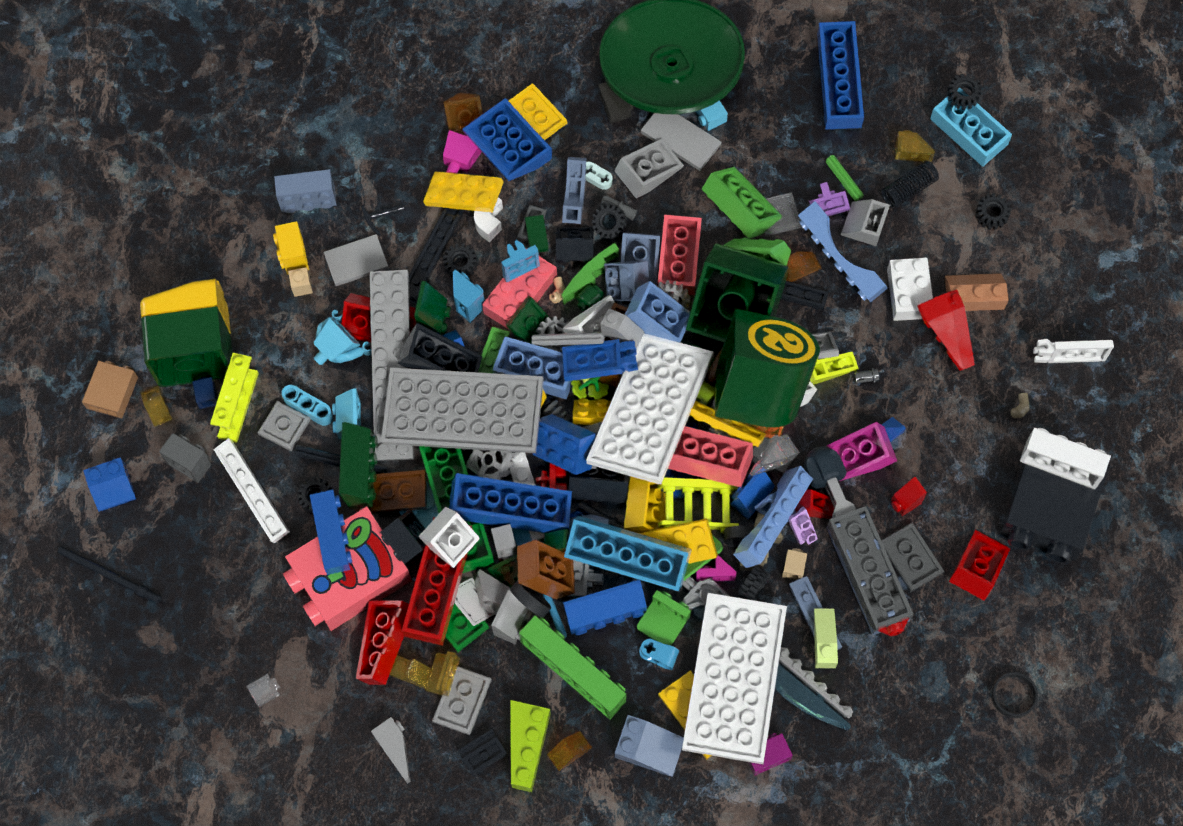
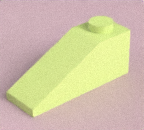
M814 609L815 668H836L838 664L834 609Z

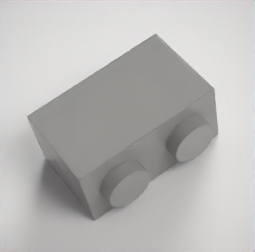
M511 525L492 528L491 532L498 561H504L517 555Z

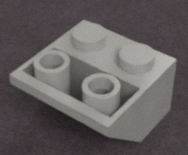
M873 199L852 202L841 235L877 246L890 205Z

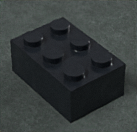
M411 509L380 532L383 542L387 546L390 545L392 547L394 556L404 564L421 552L426 545L419 537L426 528Z

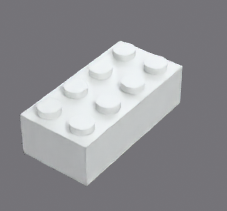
M1034 428L1026 442L1020 462L1096 489L1104 478L1111 456L1107 455L1103 450L1088 448L1084 443L1069 441L1065 436L1050 434L1046 429Z

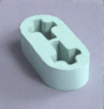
M586 162V170L592 169V173H586V181L600 189L610 188L612 186L611 173L592 162ZM605 177H606V178H607V181H604V182L602 183V182H601V179H605Z

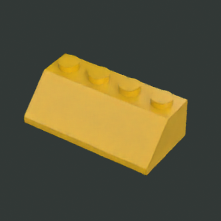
M630 476L624 529L635 533L660 529L658 528V523L666 520L665 493L661 491L662 489H657L656 483Z

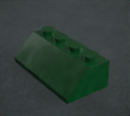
M342 422L339 494L349 509L372 508L373 500L376 499L374 482H376L377 476L374 471V465L377 464V455L375 453V447H378L377 436H374L369 428Z

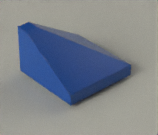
M893 417L882 424L885 427L890 442L904 433L906 429L904 425Z

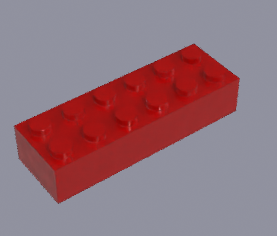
M425 545L402 628L404 637L443 646L468 552L453 568Z

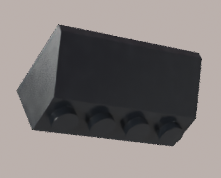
M417 323L402 347L398 364L408 369L478 373L482 356Z

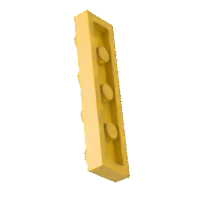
M695 401L690 415L695 420L706 422L712 428L723 430L729 436L753 443V446L759 447L766 435L742 422L715 417L714 409Z

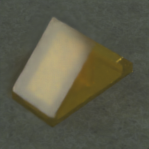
M159 386L141 393L143 404L154 427L172 420Z

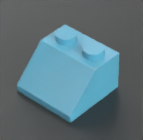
M351 389L336 396V403L332 404L333 415H336V421H333V433L337 434L338 439L342 438V422L361 426V401L357 389Z

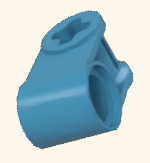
M653 639L643 641L639 649L642 659L668 670H673L679 653L677 648ZM648 646L652 647L650 654L646 652Z

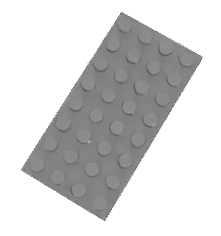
M390 368L381 443L536 453L544 378L543 376Z

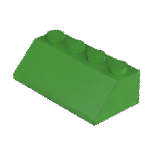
M735 167L711 173L702 188L707 197L749 239L762 235L782 217Z

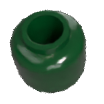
M587 285L577 295L578 308L584 312L604 299V292L596 285Z

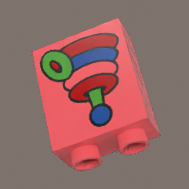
M368 507L345 519V525L342 526L343 533L347 532L349 544H346V549L352 555L353 563H349L351 570L327 575L324 570L318 537L285 556L291 569L284 572L283 576L294 594L302 589H305L311 601L303 605V608L314 626L325 621L330 631L366 610L369 601H380L412 581L405 564L397 560L390 545L387 546L383 542L382 534L380 533L382 529Z

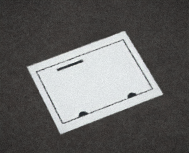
M473 578L459 584L455 604L473 626L494 615L480 606Z

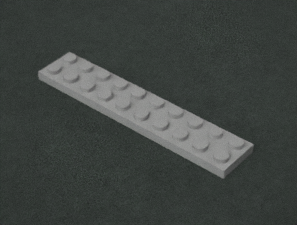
M409 271L370 272L374 436H377L378 447H375L377 461L414 459V446L381 443L390 368L408 369L398 364L402 347L410 335Z

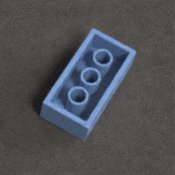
M504 337L492 370L493 374L543 376V389L546 394L567 399L571 388V381L565 382L562 352Z

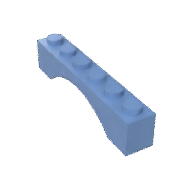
M816 201L798 215L801 219L799 221L801 226L805 230L810 229L813 233L811 238L817 245L821 243L825 247L822 251L828 258L833 257L835 259L834 265L840 272L845 271L848 275L846 280L852 287L856 285L860 289L857 293L864 301L868 299L872 302L888 289L874 271L853 265L839 253L831 237L830 218Z
M801 466L785 471L777 484V494L770 509L759 524L741 541L733 555L746 568L762 563L812 482L813 478Z

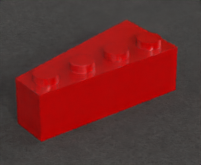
M369 601L356 679L369 685H386L404 638L402 628L409 606L408 603L404 601Z

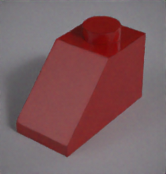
M916 477L912 478L892 497L891 504L893 509L897 513L900 512L902 516L921 505L927 493Z
M812 489L805 491L795 508L797 513L800 508L804 507L809 517L832 519L834 512L830 497Z

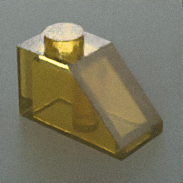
M908 130L898 131L895 159L923 162L927 160L932 162L935 150L918 133Z

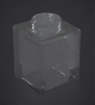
M268 674L246 686L258 707L280 695L277 690L280 688L275 677L271 679Z

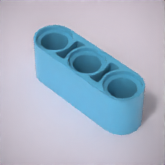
M287 385L283 388L282 397L288 407L310 417L311 420L322 426L329 425L332 422L333 414L326 403L294 385ZM290 394H296L292 399L287 398ZM306 403H312L308 408L303 407ZM328 412L325 417H319L320 413Z

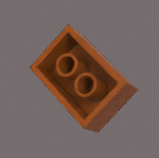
M538 540L517 546L518 583L556 600L574 594L573 560L565 558L564 552Z

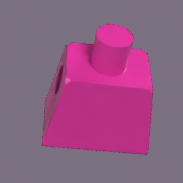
M449 130L443 153L444 164L448 166L447 173H458L459 170L469 171L482 151L468 136Z

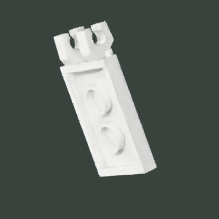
M1048 339L1038 340L1037 347L1033 349V354L1038 353L1040 356H1035L1034 362L1106 361L1114 348L1113 340L1051 343Z

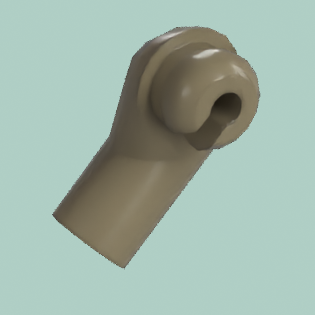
M1028 393L1018 395L1019 405L1011 409V416L1013 418H1022L1029 412Z

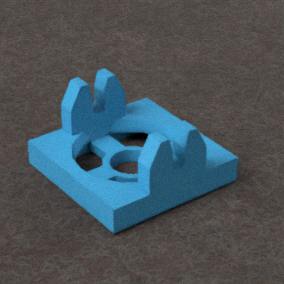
M517 240L515 241L517 250H514L510 244L507 245V253L510 258L501 262L503 278L506 282L540 266L539 252L536 245L525 249L524 245Z

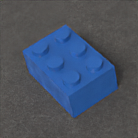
M550 414L540 418L537 450L533 455L575 475L592 468V465L587 464L586 459L595 441L596 433Z

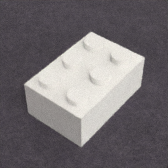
M928 259L890 260L887 273L893 321L923 319L917 305L933 299Z

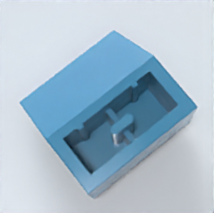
M455 269L453 271V292L456 311L467 321L471 322L483 310L482 304L485 302L484 291L478 284H472L465 273H459Z

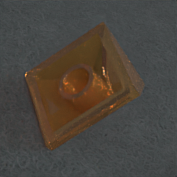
M458 93L443 102L449 130L462 135L465 134L463 132L464 127L483 115L480 96L477 94Z

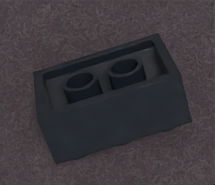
M597 466L596 469H590L577 475L570 472L569 491H572L571 498L574 500L607 501L614 504L627 502L628 475Z

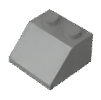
M510 590L507 591L491 626L493 635L516 644L517 639L520 640L519 632L523 629L525 622L531 620L533 612L526 608Z

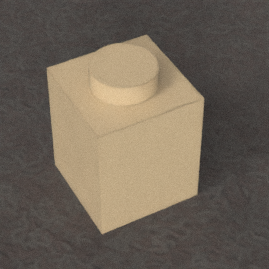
M307 267L288 271L294 297L313 293Z
M797 548L788 549L782 577L794 580L803 578L807 553H803V550Z

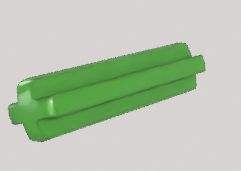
M834 155L826 159L827 165L854 201L861 200L864 196L837 158Z

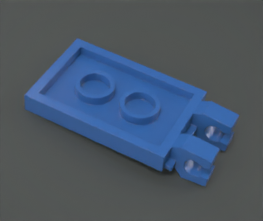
M616 339L604 341L603 344H581L562 347L565 382L623 374L622 372H625V370L628 372L638 370L635 356L637 355L635 341L620 343V340Z

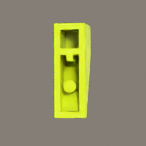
M853 352L817 360L810 379L813 385L858 370Z

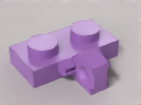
M827 182L820 184L822 194L818 195L819 198L809 201L810 205L816 201L827 216L850 210L846 192L843 191L835 194V191L829 190Z

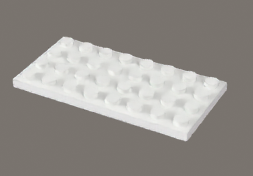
M644 333L636 348L637 355L635 356L638 370L631 372L625 370L586 461L589 465L661 485L714 354L713 351Z
M712 593L707 594L682 747L683 751L758 764L764 763L787 606Z

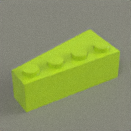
M511 700L512 788L532 792L551 713L548 708Z

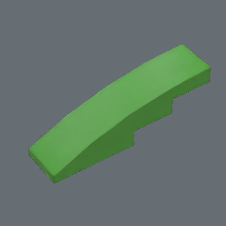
M615 243L595 256L571 280L561 294L563 304L575 299L587 285H595V278L605 273L604 264L619 257V248Z

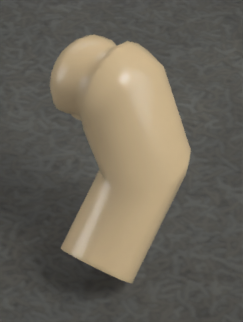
M562 277L553 279L556 289L553 294L550 293L549 299L553 303L562 301L561 294L566 289Z

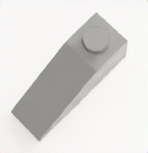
M390 717L371 732L408 784L411 781L405 738L402 733L405 729L398 720L394 722Z

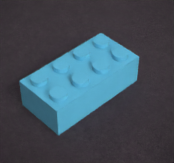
M961 88L958 89L960 95L969 96ZM947 96L933 109L930 119L982 167L985 166L1009 144L1012 134L978 103L975 107L972 106L971 109H968V106L966 110H962V106L957 109V104L952 106V101L949 102V96Z

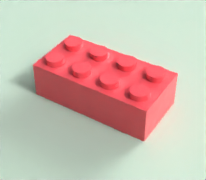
M664 215L657 287H659V282L666 284V281L669 280L670 284H673L676 281L677 286L683 284V290L688 289V295H695L702 218Z
M539 256V267L509 282L502 278L482 304L483 313L510 330L506 326L508 321L527 296L532 297L536 302L540 300L553 283V279L557 277V267Z
M685 426L668 469L742 487L753 458V443Z

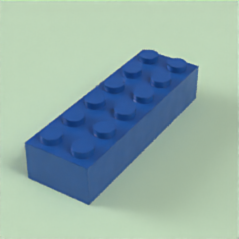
M855 21L819 23L817 38L825 129L862 128L864 112Z
M456 473L451 486L449 509L457 512L464 521L495 526L510 524L511 528L549 533L569 529L572 491Z

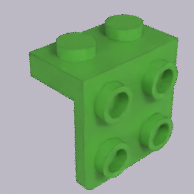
M657 590L653 595L652 603L637 624V629L657 642L672 646L690 618L691 610H689L685 603L674 601L667 592H659Z

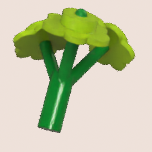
M600 377L580 379L583 380V384L579 380L571 381L573 386L572 392L580 399L587 397L585 387L590 385L588 387L589 397H594L595 400H600L603 396L608 395L607 390L609 386L598 382Z

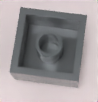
M172 433L159 451L167 465L199 483L212 465L208 459L209 456L205 453V449L198 444H195V446L190 444L189 439L181 434L177 436Z

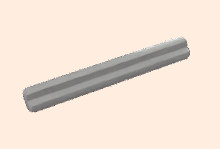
M601 332L538 334L532 336V344L537 346L603 344L605 336Z

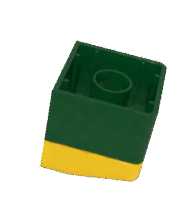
M210 279L190 282L141 300L140 311L144 362L158 386L168 387L190 384L201 377H212L213 380L225 379L232 357V343L228 306L219 281Z

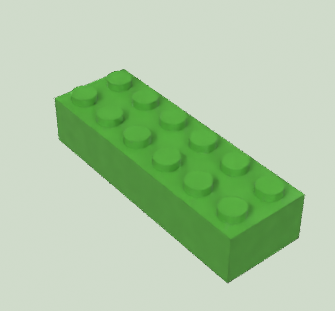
M534 616L519 632L520 642L611 720L626 703L625 688L618 682L614 684L609 679L610 675L603 669L599 671L594 666V661L588 656L584 658L579 653L578 647L573 643L569 645L564 641L565 637L558 630L554 632L550 629V624L541 617L539 619L537 616Z

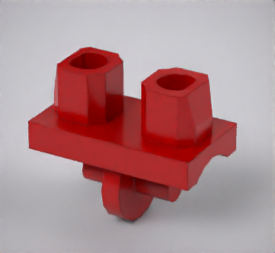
M550 463V477H547V471H541V477L536 478V484L541 485V487L550 485V488L567 491L566 483H556V478H567V471Z

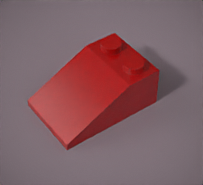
M975 530L949 582L985 601L995 585L1010 548Z

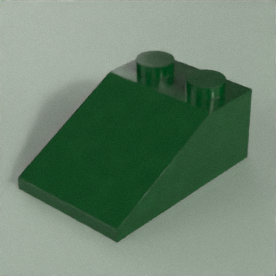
M422 281L414 315L416 324L418 323L440 335H444L447 333L448 325L445 322L446 317H450L451 306H448V300L426 281Z

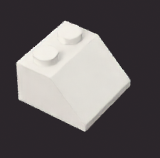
M447 507L419 535L420 539L435 554L453 568L480 539L457 512Z

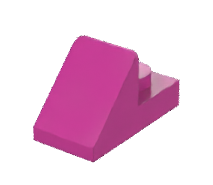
M718 555L715 558V568L703 566L696 571V582L712 578L714 581H735L736 571Z

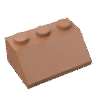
M1002 274L945 276L946 293L957 289L965 306V311L1004 310L1008 303L1007 284Z

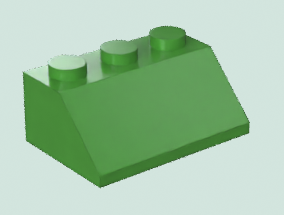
M742 238L733 239L724 244V246L787 265L791 249L780 239L772 241Z

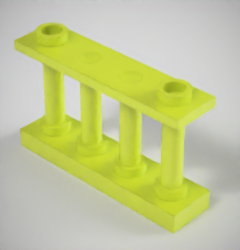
M232 353L210 423L220 427L218 439L227 440L230 438L235 443L238 441L259 374L257 370L249 369L252 359L250 356Z
M664 478L661 485L657 484V489H663V492H665L666 520L659 522L658 528L693 522L692 493L694 491H701L703 494V519H708L711 530H720L721 533H724L727 527L739 526V523H730V495L738 489L737 486L713 480ZM675 490H682V493H684L685 521L673 520V492ZM713 491L720 492L722 495V523L711 522V494Z

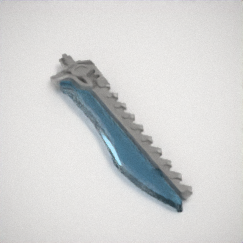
M689 577L682 584L689 591L682 602L689 607V610L693 609L694 615L701 620L704 618L708 593L730 596L712 578L697 583L693 578ZM781 647L779 662L818 694L816 696L778 664L775 688L781 696L794 706L821 721L850 730L851 725L823 701H827L848 719L853 713L851 707L841 706L838 695L828 694L826 692L828 689L826 684L815 682L813 671L802 670L801 661L799 659H790L788 657L790 654L788 648Z

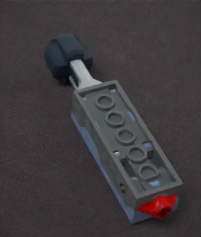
M827 446L816 447L805 457L804 469L813 478L810 483L811 487L815 489L826 488L833 504L834 512L832 519H829L826 529L872 636L878 633H884L891 637L896 636L904 631L907 622L912 618L913 612L867 507L856 509L854 504L847 501L843 495L838 481L844 479L847 471L841 457L835 450Z

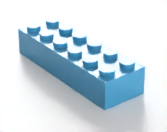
M577 516L573 520L564 557L679 591L683 584L692 549Z

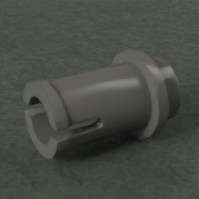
M871 368V370L854 372L856 384L870 381L875 383L876 380H879L878 369Z

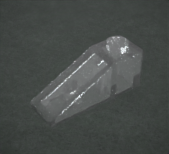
M787 434L782 436L775 435L768 441L769 444L763 449L750 472L751 476L787 465L800 453Z

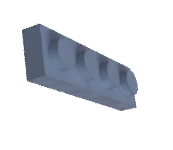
M806 576L790 583L789 588L815 638L814 609H823ZM837 637V650L842 648V645Z

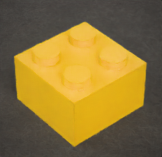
M297 221L275 226L276 233L273 234L277 246L276 251L281 268H285L287 275H289L288 271L306 267L309 270L303 238Z

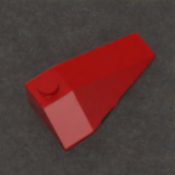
M958 290L947 292L917 305L924 323L936 333L937 336L935 338L937 341H942L945 345L947 354L957 368L961 371L974 366L965 306Z

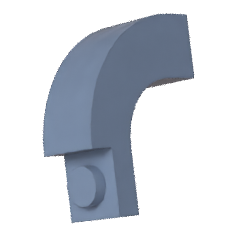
M568 157L562 223L581 224L587 158Z

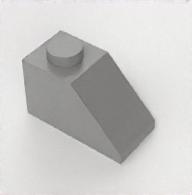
M608 309L600 323L601 333L605 337L613 340L619 339L620 343L635 341L636 348L644 335V331L629 317L612 309Z
M479 570L475 586L480 606L487 612L496 615L510 588L484 571Z

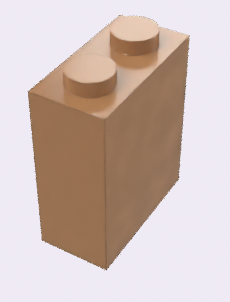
M98 361L82 403L86 409L123 418L138 376L131 367H119L110 361H105V363Z

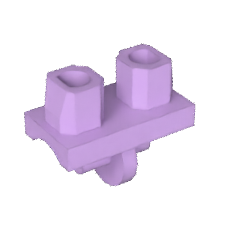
M800 508L796 514L789 517V525L800 545L804 542L809 545L818 539L806 508Z

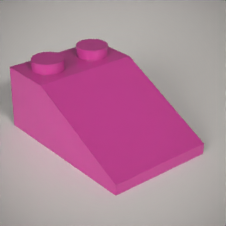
M878 422L827 445V447L835 450L842 459L847 471L846 476L842 480L879 470L897 462L885 427Z

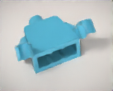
M337 310L332 312V317H328L317 327L314 345L320 351L315 355L314 360L320 365H323L327 359L331 362L343 363L354 360L363 354L367 356L372 354V348L370 350L365 349V347L370 346V342H364L362 348H360L361 344L341 324L343 314L336 317L338 316Z

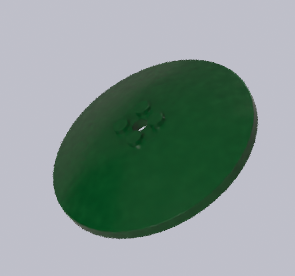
M648 0L625 10L609 25L600 45V67L609 87L627 103L652 113L685 114L702 110L715 104L734 88L743 71L745 49L742 36L735 24L715 7L698 0ZM673 62V63H675L676 65H675V66H669L668 63Z

